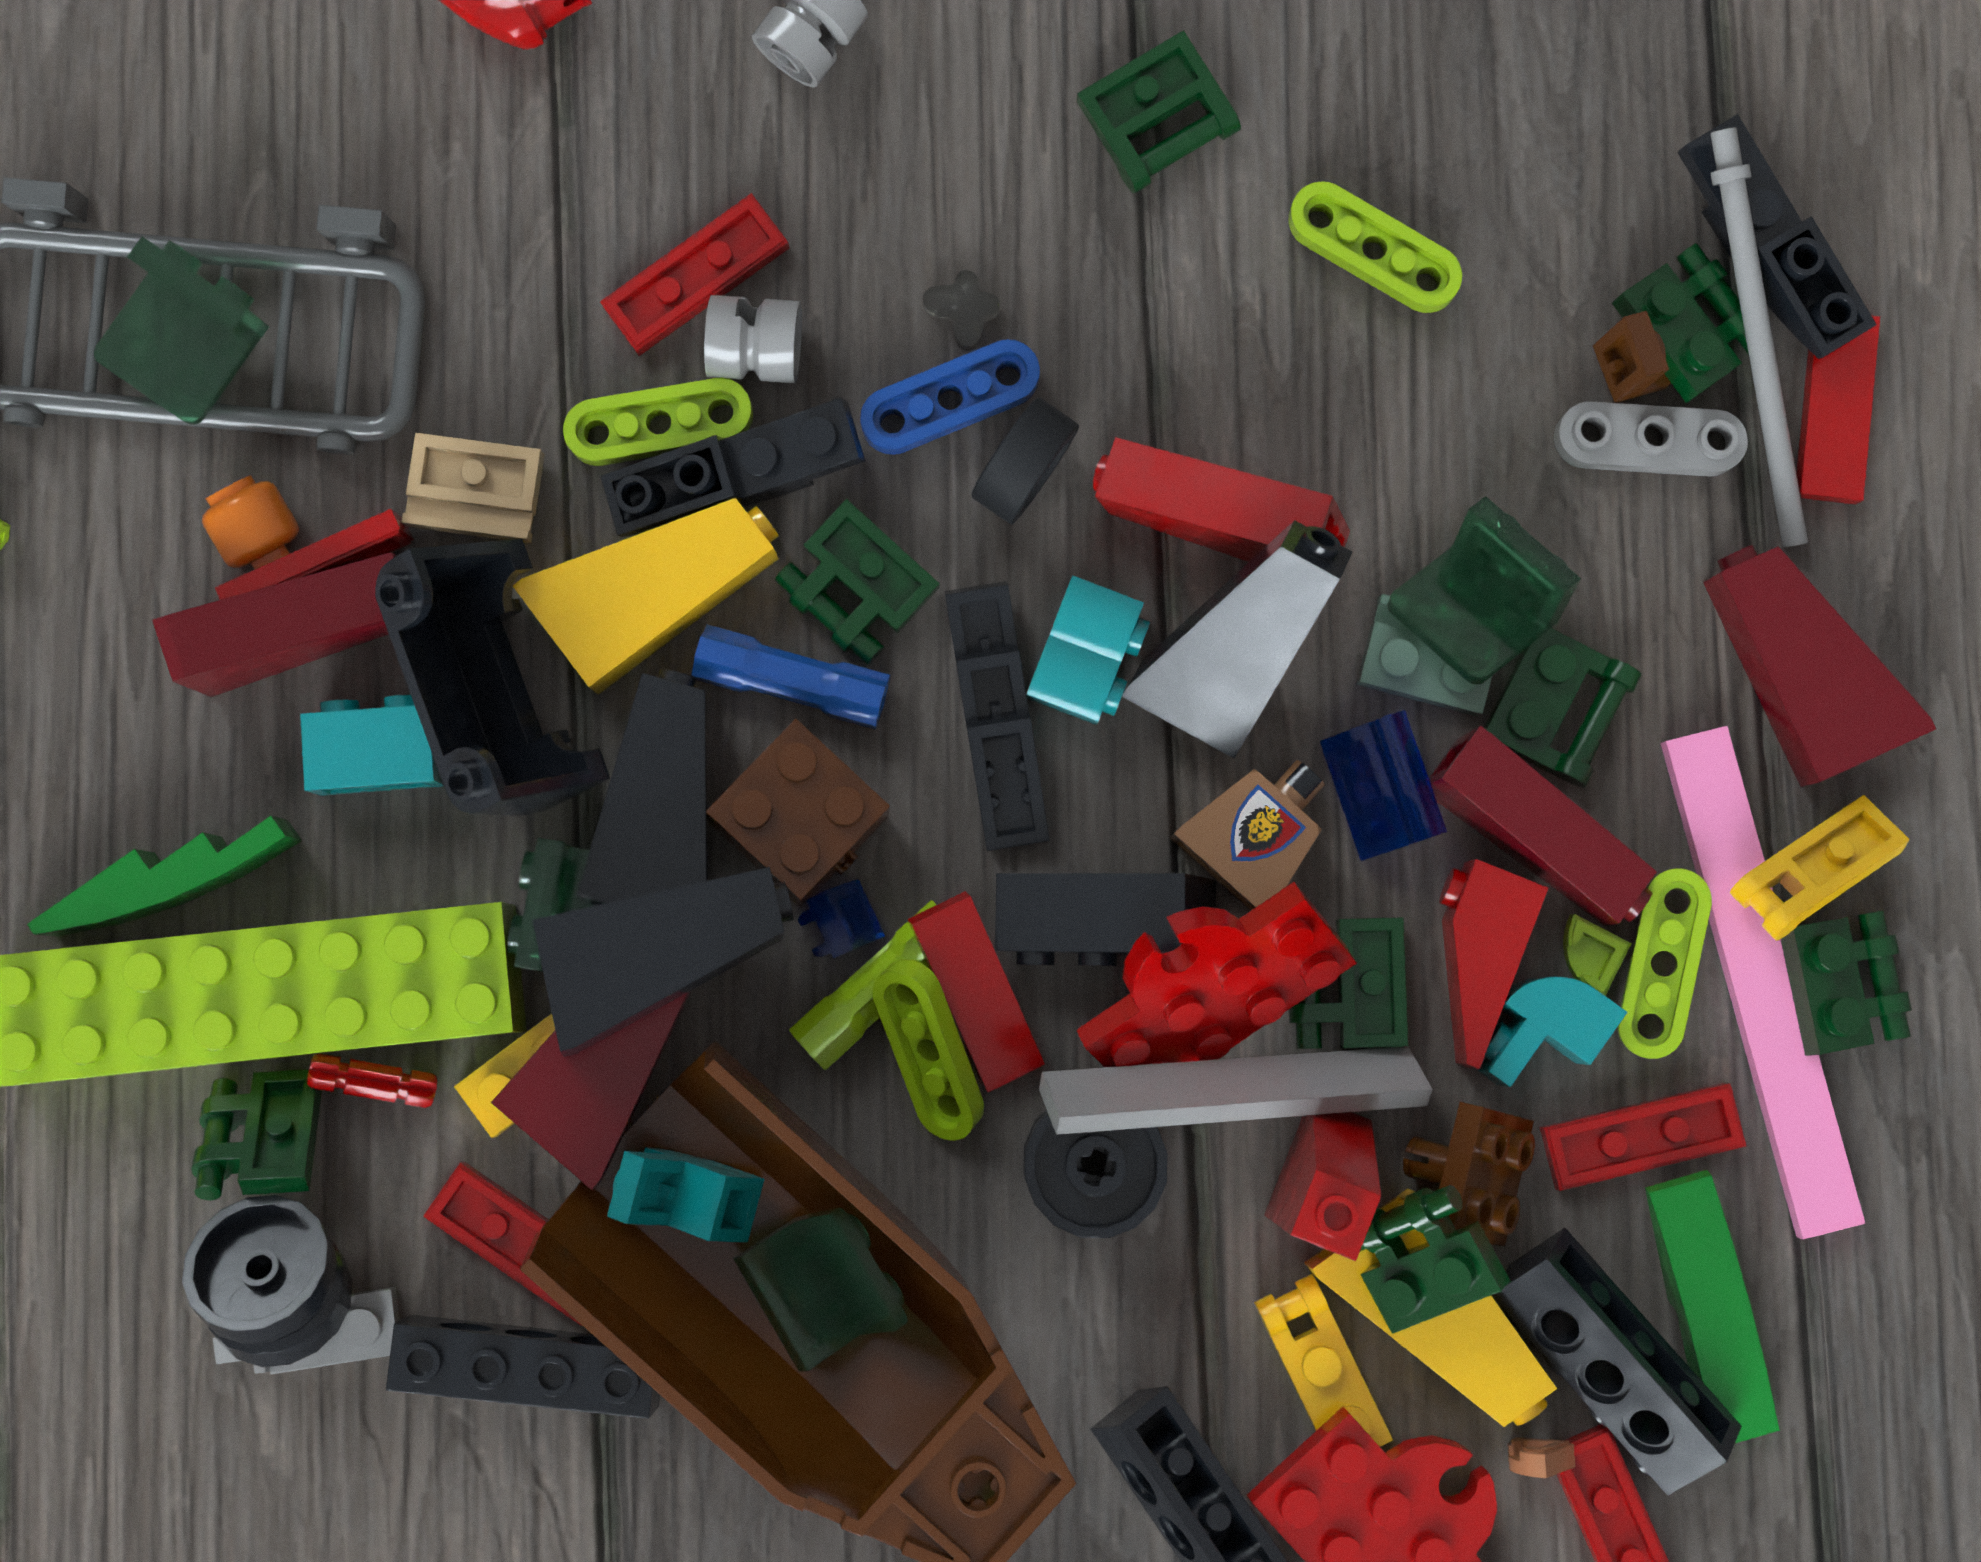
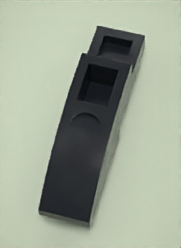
M1737 114L1688 143L1677 153L1709 205L1701 211L1732 258L1719 185L1713 186L1710 173L1717 170L1710 133L1727 128H1737L1743 165L1750 164L1752 175L1751 178L1745 180L1767 305L1793 335L1818 359H1821L1877 324L1813 217L1811 216L1804 221L1801 220Z
M840 397L727 438L714 435L601 475L600 477L617 535L626 537L646 532L736 498L742 507L783 496L814 485L813 479L865 462V458L848 401Z

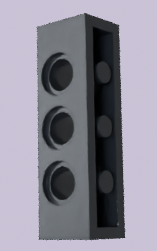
M1563 1228L1509 1264L1506 1273L1511 1282L1501 1292L1491 1295L1493 1299L1499 1304L1500 1309L1510 1323L1519 1327L1543 1354L1550 1369L1563 1377L1583 1399L1596 1421L1606 1426L1630 1452L1637 1467L1644 1474L1651 1476L1667 1495L1672 1494L1728 1461L1742 1425L1566 1228ZM1562 1311H1565V1312L1569 1313V1314H1570L1571 1316H1573V1317H1570V1316L1566 1315V1314L1563 1313Z
M409 1315L394 1323L386 1391L649 1419L659 1407L660 1394L593 1334L420 1315Z
M1168 1386L1137 1390L1090 1429L1181 1562H1287Z

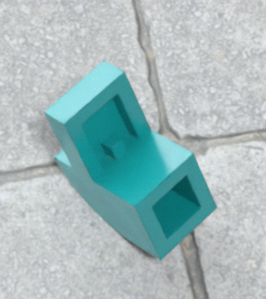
M1541 977L1521 981L1511 986L1502 1009L1513 1020L1508 1026L1500 1022L1495 1027L1484 1056L1486 1058L1477 1071L1496 1085L1511 1087L1543 1040L1575 1064L1591 1065L1623 1020L1627 1011L1595 988L1573 978Z
M645 1147L644 1152L624 1151L620 1169L613 1182V1195L607 1217L625 1224L670 1226L707 1241L748 1242L765 1179L725 1164L665 1149Z

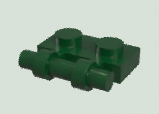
M1697 243L1676 257L1690 278L1681 282L1668 263H1666L1624 291L1612 302V305L1622 318L1647 311L1654 331L1661 336L1665 345L1666 362L1669 370L1664 374L1686 403L1742 364L1728 345L1730 342L1737 339L1749 355L1740 301L1724 280L1728 273L1717 259L1711 262ZM1701 294L1704 295L1724 322L1717 328L1695 301Z
M847 499L803 545L805 550L820 563L817 568L807 576L790 562L775 578V581L791 595L789 603L803 615L809 611L833 633L831 641L844 653L851 650L867 665L884 648L867 631L873 622L880 617L898 633L940 588L938 581ZM837 579L862 601L850 615L826 594L828 588Z
M1884 910L1858 915L1863 938L1860 941L1853 942L1848 917L1800 925L1780 939L1805 1056L1822 1055L1875 1044L1869 1018L1878 1016L1880 1017L1885 1041L1911 1037L1906 1012L1912 1010L1908 991L1901 992L1893 956L1894 954H1899L1896 934L1889 935ZM1866 959L1875 994L1874 997L1868 998L1864 996L1857 961Z
M1404 917L1337 919L1336 934L1347 946L1357 964L1338 976L1339 1003H1321L1320 989H1318L1289 1009V1023H1296V1048H1322L1321 1023L1340 1022V1048L1408 1046Z
M309 1069L253 1072L251 1092L249 1094H237L238 1084L231 1079L220 1078L213 1081L210 1097L205 1099L201 1106L199 1123L205 1130L202 1145L194 1151L191 1168L192 1174L197 1178L195 1195L198 1198L207 1201L219 1199L222 1195L224 1180L228 1179L232 1174H238L237 1181L243 1195L310 1191L322 1090L312 1089L307 1085ZM239 1125H245L243 1142H230L231 1132L236 1130Z
M1452 1185L1436 1191H1432L1429 1188L1421 1189L1407 1195L1404 1199V1204L1387 1212L1379 1208L1375 1211L1360 1252L1367 1249L1369 1252L1375 1253L1379 1262L1370 1265L1360 1275L1392 1334L1501 1292L1511 1282L1479 1221L1458 1230L1454 1227L1449 1215L1461 1210L1463 1202L1459 1191ZM1414 1229L1423 1233L1427 1242L1409 1250L1400 1236Z

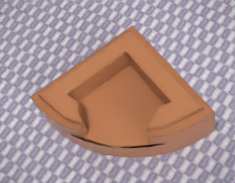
M1515 1437L1507 1444L1509 1470L1516 1474L1549 1478L1575 1467L1574 1444L1569 1443V1441Z

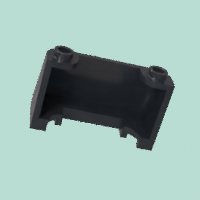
M523 539L409 548L388 561L380 569L376 579V600L444 788L451 802L460 811L469 814L523 816L542 812L610 779L600 748L582 752L572 749L567 745V743L571 742L567 729L543 735L502 624L503 621L523 610L519 598L511 599L512 587L516 577L533 569Z

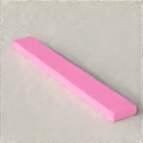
M1728 726L1662 742L1660 744L1695 871L1707 883L1711 892L1712 906L1709 922L1796 1238L1804 1240L1866 1224L1819 1055L1805 1056L1781 940L1776 941L1762 927L1764 919L1752 906L1744 908L1730 894L1733 886L1745 874L1765 860Z

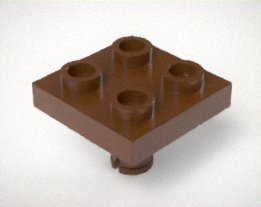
M1460 1101L1449 1146L1427 1141L1422 1137H1413L1409 1141L1405 1152L1429 1158V1163L1403 1158L1404 1174L1409 1178H1419L1440 1184L1439 1189L1448 1185L1454 1186L1459 1191L1463 1202L1461 1210L1449 1215L1456 1230L1479 1221L1489 1242L1492 1245L1505 1247L1507 1236L1515 1230L1520 1216V1201L1517 1198L1522 1171L1528 1169L1534 1156L1535 1138L1531 1134L1534 1121Z

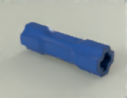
M706 624L704 632L700 636L691 674L697 681L737 692L752 690L817 708L831 718L875 730L882 715L891 679L889 674L845 662L830 664L765 646L754 637Z

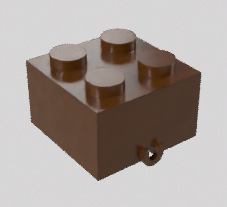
M795 718L706 810L708 822L758 869L770 867L773 883L785 882L790 899L801 909L836 872L841 876L852 866L858 858L855 854L856 850L888 818L890 805Z

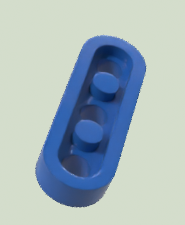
M1010 339L1000 340L882 388L871 394L862 406L860 423L863 435L869 445L875 450L890 455L901 454L1021 405L1033 396L1038 387L1040 376L1038 359L1032 349L1024 343ZM1005 367H1010L1019 373L1020 379L1014 385L1006 386L997 380V373ZM946 391H955L962 397V403L955 409H945L939 404V397ZM891 414L900 416L905 422L903 428L897 433H887L881 428V422L886 416Z

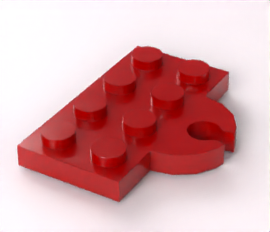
M1292 882L1239 919L1225 909L1210 907L1193 908L1167 916L1172 930L1182 944L1173 951L1161 953L1154 938L1144 932L1136 940L1124 962L1123 980L1130 994L1076 1031L1085 1049L1103 1067L1218 1060L1224 1057L1231 1048L1265 1025L1277 1021L1287 1010L1318 989L1332 984L1339 975L1356 965L1357 962L1347 946L1297 884Z
M1344 1406L1247 1494L1251 1503L1305 1562H1482L1476 1556V1553L1490 1536L1497 1513L1495 1485L1490 1473L1482 1465L1470 1472L1468 1483L1460 1493L1451 1496L1440 1494L1439 1482L1444 1472L1452 1467L1466 1465L1473 1456L1465 1446L1454 1440L1429 1435L1406 1439L1387 1452H1384Z

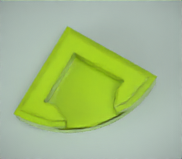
M1570 914L1563 936L1564 956L1569 971L1574 979L1590 985L1606 996L1632 943L1576 914Z

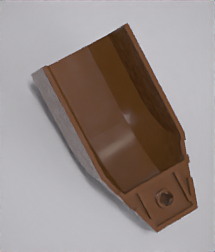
M716 1041L685 1068L627 1129L605 1177L598 1187L593 1191L582 1181L577 1184L534 1236L520 1270L780 1503L801 1512L805 1509L840 1524L841 1529L857 1536L863 1537L866 1535L899 1549L902 1555L916 1561L1007 1562L1076 1485L1071 1472L978 1303L956 1268L882 1192ZM645 1147L665 1149L715 1161L764 1178L748 1242L707 1241L670 1226L625 1224L607 1217L613 1195V1182L620 1169L624 1151L644 1152Z

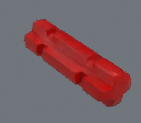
M320 1053L315 1054L311 1059L307 1085L312 1089L334 1092V1088L343 1089V1094L393 1103L396 1102L397 1098L404 1099L405 1105L422 1108L430 1107L434 1102L438 1080L437 1076L433 1073L411 1070L410 1074L402 1073V1068L354 1059H350L349 1063L340 1062L341 1057Z

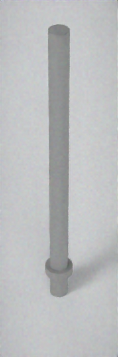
M1727 128L1710 133L1717 170L1710 174L1712 185H1719L1782 547H1790L1808 543L1745 180L1752 177L1750 164L1743 165L1737 128Z

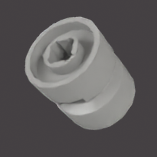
M784 0L786 6L771 8L752 34V40L759 51L782 72L805 86L817 87L837 60L835 45L845 46L849 44L868 18L867 9L861 0Z
M711 295L708 302L705 324L704 363L706 376L742 380L748 371H755L760 381L796 383L802 339L801 301L764 299L759 307H752L747 297Z

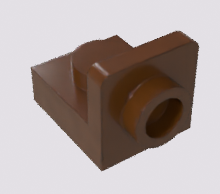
M1647 311L1624 316L1593 345L1614 403L1660 391L1671 384L1664 374L1669 370L1666 362L1665 345L1661 336L1654 331Z

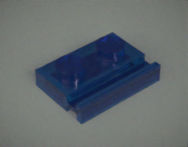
M1405 710L1388 714L1375 721L1365 723L1320 741L1361 861L1447 832Z

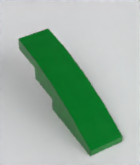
M269 816L230 845H227L222 836L202 832L162 861H160L155 852L133 849L27 925L34 935L58 937L124 924L183 905L242 878L298 844L302 839L288 820Z
M1708 1170L1645 1187L1668 1301L1677 1312L1687 1365L1742 1425L1735 1443L1780 1431L1751 1304L1712 1175Z

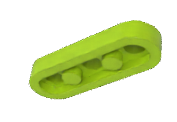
M1324 181L1314 182L1302 188L1295 196L1289 211L1288 222L1292 235L1300 244L1407 307L1422 313L1437 312L1449 305L1459 291L1462 283V269L1457 258L1449 250L1340 186ZM1315 211L1323 212L1329 217L1330 225L1325 228H1317L1311 224L1308 215ZM1366 243H1376L1382 248L1384 255L1377 260L1370 259L1364 254L1362 246ZM1420 274L1431 275L1436 280L1437 289L1433 291L1422 290L1417 284L1416 277Z
M712 378L581 401L568 412L563 425V436L567 446L576 458L589 465L603 466L655 457L714 435L727 438L750 429L753 421V408L747 392L737 382L727 378ZM720 405H727L733 409L732 418L724 424H717L711 420L712 411ZM660 415L669 417L671 419V426L665 433L654 434L649 430L650 422L653 418ZM596 426H605L609 429L607 440L599 445L589 443L588 434L590 430Z
M1681 868L1670 869L1660 873L1647 886L1653 894L1640 913L1621 1002V1008L1627 1011V1014L1617 1027L1619 1038L1631 1053L1647 1059H1658L1671 1054L1683 1040L1712 906V896L1707 883L1698 874ZM1670 890H1681L1687 895L1689 903L1683 913L1675 914L1666 908L1664 899ZM1661 951L1671 954L1675 960L1674 971L1665 977L1657 975L1651 967L1653 956ZM1654 1014L1661 1020L1662 1030L1656 1038L1646 1039L1639 1033L1638 1022L1642 1016Z
M911 959L897 960L889 965L873 985L872 994L875 1006L920 1122L929 1132L939 1138L950 1141L963 1139L972 1131L984 1113V1101L938 978L928 967L918 961Z

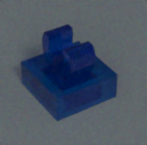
M859 879L825 890L806 900L810 909L804 911L798 918L800 926L816 921L825 939L823 944L812 949L815 957L832 954L833 959L885 937Z

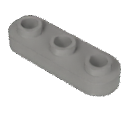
M1582 402L1570 408L1561 417L1554 431L1555 447L1561 458L1574 467L1584 469L1712 477L1724 474L1737 465L1744 457L1748 445L1747 433L1741 421L1727 411L1716 409ZM1592 423L1597 426L1600 431V440L1598 442L1586 440L1581 433L1582 424ZM1646 427H1654L1661 432L1663 436L1661 446H1653L1646 441L1644 436ZM1709 431H1717L1722 434L1725 439L1724 450H1716L1709 445L1707 440Z

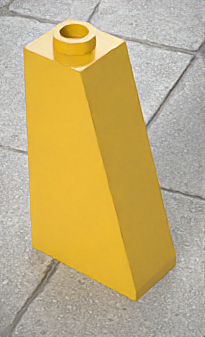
M733 498L526 576L516 582L513 588L588 687L599 695L776 562L779 558L771 542L779 537V535L757 506L746 512L738 500Z
M1407 1188L1380 1209L1387 1212L1403 1205L1406 1196L1415 1191ZM1416 1229L1400 1235L1408 1250L1427 1242L1424 1234ZM1322 1249L1304 1262L1309 1271L1503 1427L1512 1421L1516 1426H1519L1534 1419L1547 1407L1548 1402L1545 1400V1397L1557 1389L1492 1296L1392 1334L1360 1275L1370 1265L1379 1262L1375 1253L1369 1252L1367 1249L1359 1252L1357 1260L1353 1261L1329 1250Z

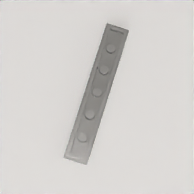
M1409 1046L1042 1072L1039 1086L1040 1094L1056 1135L1428 1106L1433 1090Z

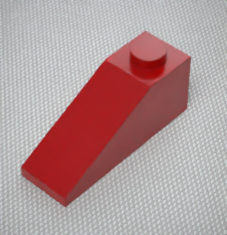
M1478 859L1464 862L1462 870L1453 868L1450 871L1439 899L1440 904L1447 906L1442 919L1455 1062L1464 1067L1480 1069L1548 891L1546 886Z

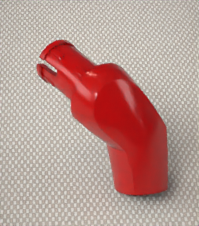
M439 0L469 25L493 38L524 50L535 49L544 45L543 40L547 38L546 30L583 7H588L592 4L591 0Z

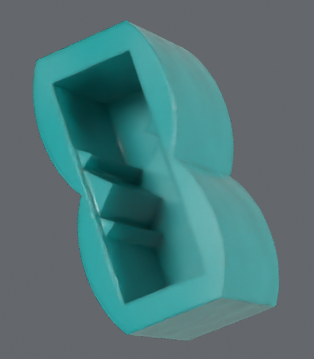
M1072 575L1027 691V699L1095 725L1098 724L1102 712L1114 716L1127 684V680L1116 676L1123 656L1127 653L1137 657L1150 621L1139 617L1144 602Z

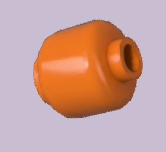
M249 475L206 498L210 508L203 514L202 524L223 561L229 567L241 568L251 563L255 570L290 554L285 545L295 539L299 526L279 490L273 483L269 481L255 483L252 476Z

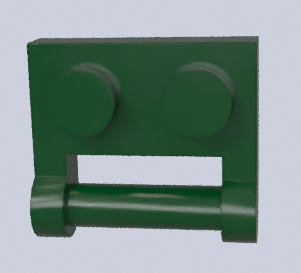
M1184 30L1077 93L1076 102L1115 162L1125 185L1134 194L1151 184V176L1218 136L1225 140L1241 130V124L1236 112ZM1200 101L1206 111L1205 116L1143 153L1137 154L1130 140L1194 102Z
M1540 623L1535 627L1484 728L1523 760L1570 784L1585 788L1594 771L1590 763L1626 692H1634L1642 674L1631 665L1609 658ZM1586 674H1589L1603 681L1567 754L1551 748L1550 745Z

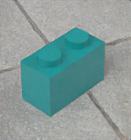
M411 695L388 696L384 698V707L360 709L358 700L320 702V712L300 714L304 791L325 796L444 787Z

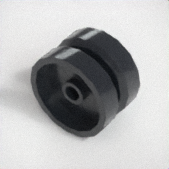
M1046 1109L1035 1119L1024 1144L1023 1174L1034 1205L1054 1226L1080 1238H1111L1136 1228L1156 1209L1167 1184L1168 1153L1158 1127L1056 1135ZM1093 1150L1102 1152L1106 1159L1104 1169L1097 1174H1089L1081 1166L1082 1156H1091Z
M278 1195L247 1197L225 1207L198 1230L185 1254L182 1284L191 1308L208 1325L209 1330L236 1359L260 1367L290 1365L316 1353L339 1331L351 1307L353 1279L345 1258L336 1244L330 1239L321 1221L298 1201Z

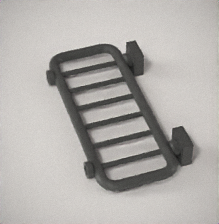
M3 177L1 203L23 216L24 224L0 223V250L4 248L34 250L20 386L0 385V410H4V423L42 428L44 414L309 436L317 437L316 450L353 455L355 454L356 441L386 440L401 432L410 421L417 397L425 312L424 286L416 271L403 260L387 255L374 254V248L394 250L396 224L382 210L319 205L316 230L332 245H336V251L63 227V221L86 223L89 200L86 196L63 182ZM47 251L96 255L83 392L34 388ZM109 256L158 260L145 397L96 393ZM172 262L221 266L208 403L158 398ZM234 267L283 271L270 408L221 404ZM296 272L346 277L333 413L283 409ZM358 278L389 281L397 287L400 293L391 399L389 406L383 413L372 417L346 415Z

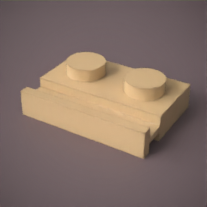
M415 433L406 495L408 496L407 505L401 522L406 527L501 540L523 539L524 543H531L533 516H536L545 454L541 449Z

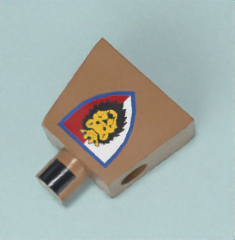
M1296 760L1274 785L1260 772L1253 769L1179 827L1170 839L1251 911L1288 885L1322 829L1302 810L1325 784L1309 767L1299 760Z

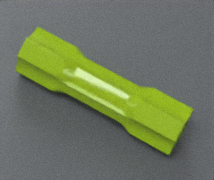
M930 900L915 915L936 906L935 902ZM908 921L896 931L892 940L835 992L824 997L789 1029L794 1038L824 1070H827L859 1041L865 1031L880 1018L873 1000V985L890 964L900 959H911L929 968Z

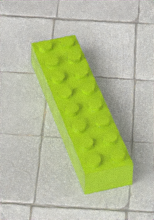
M505 902L0 955V1087L527 1031L516 906Z

